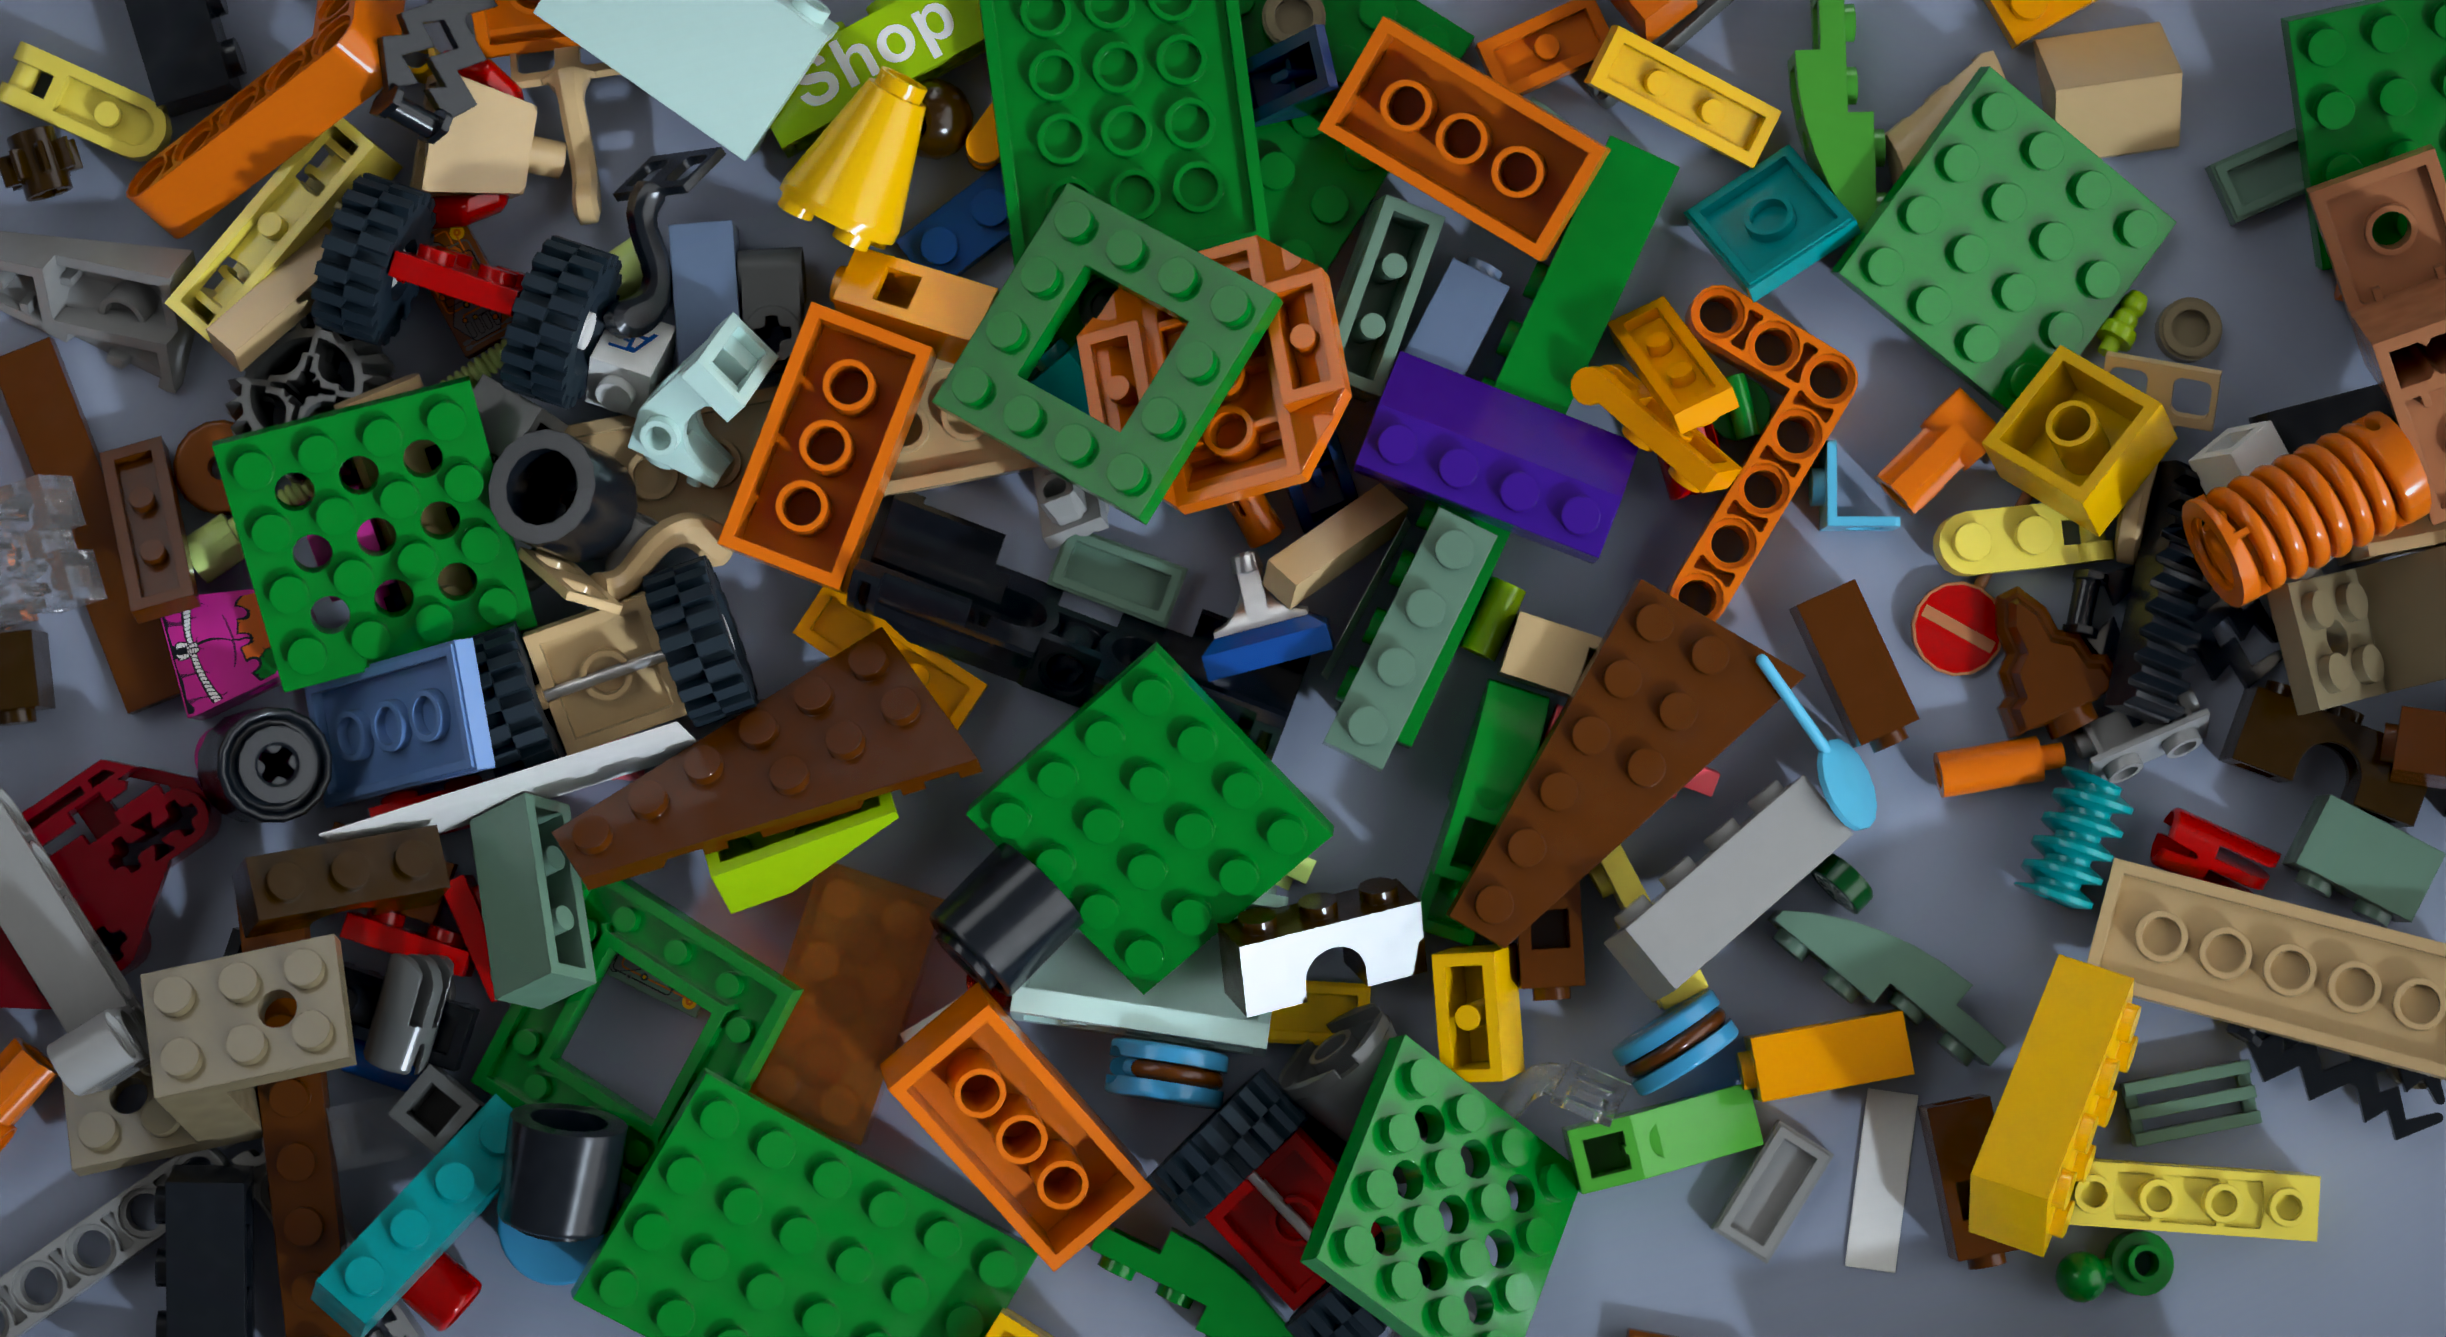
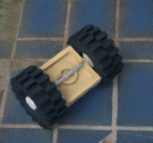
M706 555L643 576L645 591L618 601L623 606L619 615L593 608L527 632L524 630L520 631L517 622L513 621L467 637L473 638L496 767L490 770L494 771L495 778L581 752L688 715L690 720L692 719L693 725L699 728L757 707L759 703L758 694L752 679L751 667L746 658V651L740 640L738 628L730 612L725 593L722 592L720 581Z

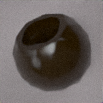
M923 80L919 83L924 85L928 91L922 101L926 105V111L916 156L939 160L957 153L966 143L968 134L972 129L974 114L966 95L961 89L943 80Z

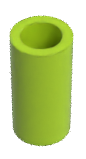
M1491 577L1460 647L1477 656L1495 662L1526 592L1511 583Z

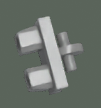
M1040 465L1037 468H1033L1042 539L1050 550L1061 546L1067 538L1075 534L1088 536L1093 531L1099 532L1109 528L1107 519L1109 504Z

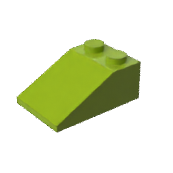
M889 792L866 799L861 809L764 838L761 832H756L728 841L729 848L707 854L705 858L710 876L730 913L733 914L794 892L897 820L899 815L892 793Z

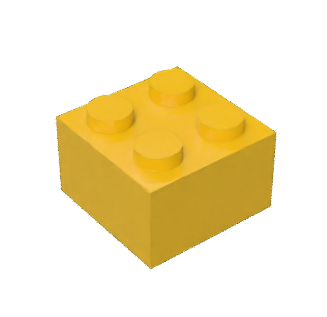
M2060 345L1984 439L1982 445L2002 479L2100 537L2178 437L2162 403Z

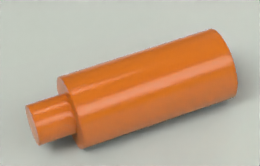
M2030 736L1935 752L1933 762L1940 796L1946 798L2042 782L2045 780V770L2066 766V755L2062 742L2040 745L2037 736Z

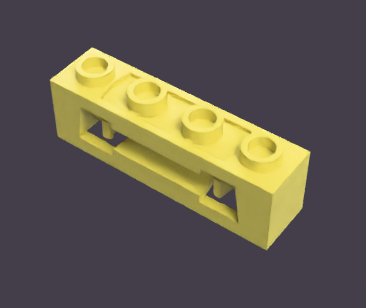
M343 117L278 168L165 301V304L211 343L206 329L324 226L331 231L333 226L331 223L332 216L336 209L340 210L342 208V197L347 189L352 190L353 181L358 176L363 177L364 173H370L392 181L403 167ZM324 146L329 153L318 168L309 164L308 162ZM307 164V166L304 169V173L308 175L309 178L306 182L300 181L296 177V175ZM228 256L237 261L233 268L228 265H222L217 270ZM216 271L224 278L214 290L203 287Z
M2094 1158L2086 1181L2084 1183L2075 1182L2070 1200L2075 1201L2069 1225L2317 1242L2321 1177L2293 1171Z

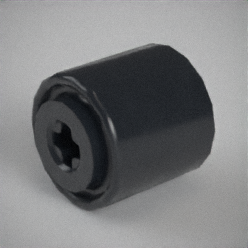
M549 429L526 433L509 444L495 462L488 485L490 509L500 528L522 543L557 558L576 563L602 559L617 549L631 531L638 508L636 485L624 465L608 453L567 433Z
M262 707L247 709L224 717L207 733L198 752L197 776L205 797L221 814L245 823H284L306 815L322 800L332 779V753L325 734L309 717L290 708ZM282 749L287 754L282 762L284 767L289 770L287 777L273 776L268 781H265L261 776L265 770V765L259 760L260 754L262 752L273 754Z
M1004 842L996 847L929 916L930 923L938 933L935 937L937 942L954 962L985 989L990 991L994 988L1006 997L1012 996L1084 923L1080 913L1060 889L1024 855Z
M533 1103L515 1107L509 1117L497 1205V1214L501 1221L525 1235L554 1242L584 1241L606 1234L616 1216L628 1126L624 1120L605 1111L573 1104Z

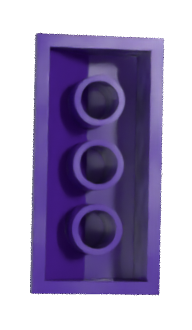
M1400 351L1353 471L1594 564L1599 559L1639 448L1627 438Z

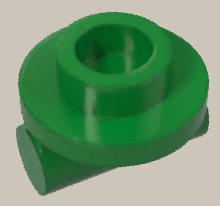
M1745 373L1725 377L1733 387L1739 407L1718 417L1713 422L1715 432L1731 441H1744L1761 435V431L1766 426L1770 417L1771 408L1767 393L1758 383L1746 378Z

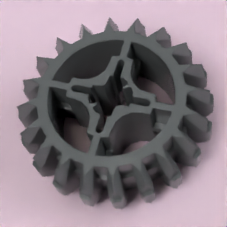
M305 316L297 323L295 330L292 331L290 329L245 368V376L228 380L230 390L238 396L225 404L228 414L236 421L230 427L233 436L274 426V407H281L286 412L285 423L335 410L334 405L394 381L391 376L396 372L395 366L383 354L382 345L379 347L319 327L310 316ZM341 361L352 365L355 381L354 392L346 391L341 386L342 376L338 373ZM353 457L342 464L339 471L342 476L351 477L352 466L350 461L353 460ZM300 473L285 475L292 483L303 485L308 478Z

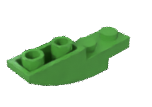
M1810 0L1812 50H1795L1787 61L1790 98L1796 128L1808 166L1853 215L1861 231L1886 196V192H1876V167H1884L1886 159L1884 129H1874V111L1848 112V105H1856L1858 100L1857 68L1847 67L1846 42H1854L1856 35L1854 4H1844V0Z

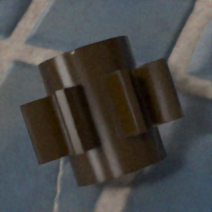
M51 125L27 129L8 137L9 155L0 157V173L5 188L12 187L13 191L23 189L26 201L29 202L52 198L70 191L73 188L70 172L83 168L75 140H68L67 136L57 138L54 127Z

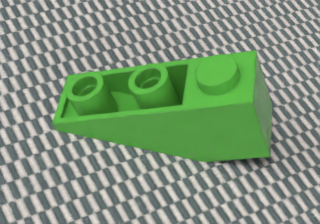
M1741 1083L1561 1127L1569 1161L1571 1162L1576 1179L1577 1189L1582 1195L1648 1179L1764 1145L1751 1090H1743Z

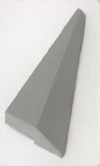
M0 231V311L64 342L77 337L108 352L107 363L119 369L132 364L159 377V388L167 392L176 393L184 381L196 331L165 304V301L196 266L194 250Z

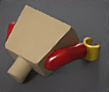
M435 47L420 51V53L429 54V57L441 54ZM488 58L484 62L458 71L476 101L477 106L453 118L448 133L434 145L417 139L410 187L431 194V198H434L436 205L433 212L436 213V224L432 229L462 228L501 213L507 205L508 199L523 195L528 173L559 179L563 172L566 160V142L534 136L537 106L524 101L522 88ZM427 63L419 68H412L408 65L417 82L426 84V89L440 87ZM424 95L423 108L434 113L433 106L426 95Z

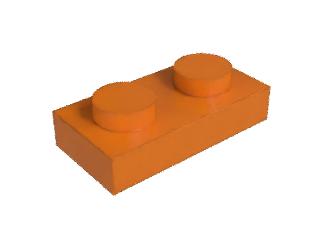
M1571 0L1477 43L1475 49L1489 77L1523 96L1593 64L1610 29L1596 0Z

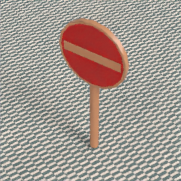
M2022 491L2015 506L2029 505L2033 497ZM1993 574L1978 575L1974 584L1964 581L1943 583L1928 591L1916 605L1910 624L1912 643L1920 659L1934 671L1950 676L1972 675L1988 666L1999 653L2001 643L1995 633V599L1985 591Z

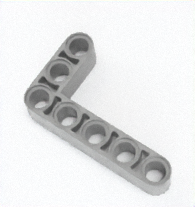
M0 787V926L67 1034L46 1047L49 1059L57 1074L77 1096L109 1090L150 1064L144 1009L21 811L7 792Z

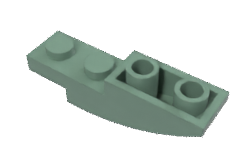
M1775 910L1767 919L1779 929L1772 939L1801 963L1810 955L1828 970L1822 981L1844 1000L1852 1004L1859 996L1865 1002L1874 1003L1888 987L1894 992L1889 998L1888 1003L1896 1010H1902L1904 1017L1917 1026L1923 1018L1943 1033L1937 1043L1964 1066L1967 1067L1973 1059L1981 1065L1991 1066L2006 1048L2001 1041L1957 1006L1973 985L1946 964L1916 946L1884 931L1848 919L1819 913Z

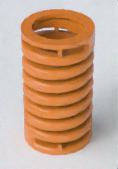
M2372 411L2352 423L2343 425L2337 433H2326L2316 440L2314 444H2304L2298 447L2293 454H2283L2277 457L2271 465L2256 467L2249 476L2234 478L2228 483L2227 487H2215L2206 496L2202 494L2186 501L2182 507V521L2188 544L2203 575L2223 601L2232 607L2239 608L2269 593L2271 590L2282 587L2287 578L2297 580L2303 577L2308 567L2319 569L2325 566L2330 560V556L2342 558L2351 551L2352 546L2364 547L2373 540L2374 535L2385 537L2394 528L2398 530L2424 518L2430 513L2432 502L2426 473L2409 439L2389 416L2381 411Z

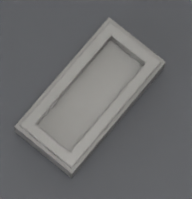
M1777 1120L1765 1138L1764 1145H1761L1712 1224L1711 1229L1767 1264L1834 1154L1780 1120Z

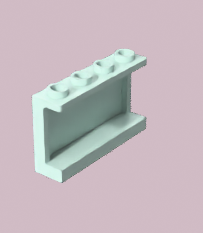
M540 0L533 11L542 20L744 161L759 151L771 133L770 127L823 46L833 38L839 29L837 24L828 19L831 13L828 7L819 0Z
M1274 885L1245 910L1257 907L1275 909L1287 906L1289 897L1276 895L1277 887ZM1079 929L1012 995L1010 1007L1012 1020L1265 1057L1272 1014L1271 1011L1247 1018L1225 994L1218 933L1143 995Z

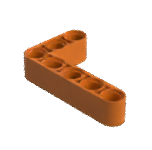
M317 0L313 35L149 160L131 180L126 191V197L173 238L180 239L190 234L383 87L377 39L382 36L402 35V29L396 15L404 12L405 0Z
M1712 285L1703 289L1688 306L1685 314V325L1705 350L1782 395L1769 417L1766 426L1761 431V435L1757 437L1740 467L1743 469L1724 492L1666 590L1668 595L1679 600V593L1684 585L1696 583L1703 586L1711 597V607L1706 617L1714 622L1725 611L1855 394L1858 385V372L1853 362L1846 355L1761 304L1753 303L1749 297L1726 285ZM1708 302H1718L1726 306L1732 315L1730 330L1723 333L1709 331L1700 319L1701 306ZM1771 334L1781 339L1786 347L1787 356L1785 362L1776 366L1763 363L1755 352L1757 337ZM1827 367L1838 374L1841 381V390L1837 397L1826 399L1818 396L1813 391L1810 385V375L1813 369ZM1794 421L1800 423L1806 429L1809 443L1804 452L1791 453L1780 446L1777 439V430L1780 423ZM1762 475L1773 482L1776 488V499L1771 507L1759 508L1753 506L1747 500L1744 485L1748 477ZM1729 529L1741 537L1744 552L1739 561L1727 563L1715 556L1711 541L1716 531Z

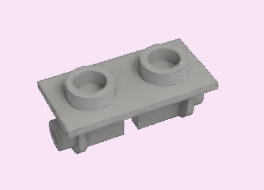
M2190 687V690L2177 696L2176 703L2185 708L2184 715L2174 719L2170 724H2150L2140 720L2142 725L2132 728L2127 716L2124 713L2115 711L2080 727L2081 733L2072 736V742L2081 759L2092 756L2089 758L2088 773L2105 780L2107 779L2111 783H2119L2139 773L2144 767L2143 764L2165 754L2171 759L2178 758L2196 749L2202 743V738L2207 737L2210 718L2208 708L2193 714V712L2200 710V705L2194 691Z

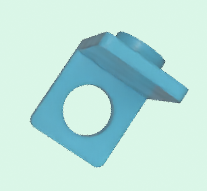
M1827 440L1819 452V468H1810L1808 478L1809 505L1819 506V531H1894L1901 527L1900 517L1837 516V441Z

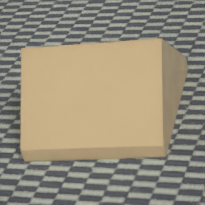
M2160 22L2036 39L2033 41L2043 111L2099 158L2103 159L2179 147L2183 72Z

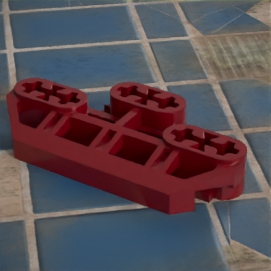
M100 759L22 812V815L42 847L75 826L77 823L72 816L79 813L96 838V841L90 844L85 835H80L49 856L105 947L112 941L110 933H125L127 940L120 946L123 955H110L124 977L139 967L149 955L151 950V934L148 928L169 869L210 842L217 835L222 824V814L205 797L200 781L196 777ZM130 777L158 783L120 809L112 801L127 790L129 781L125 780ZM160 784L168 785L171 790L165 793ZM179 806L196 807L198 814L191 820L195 828L194 831L192 829L174 830L161 839L166 844H153L142 851L138 856L141 867L139 865L126 866L122 858L129 853L126 842H147L159 834L155 829L168 828L180 820L182 813ZM151 820L153 828H150L145 824ZM167 844L175 847L170 853ZM0 926V1008L52 1009Z

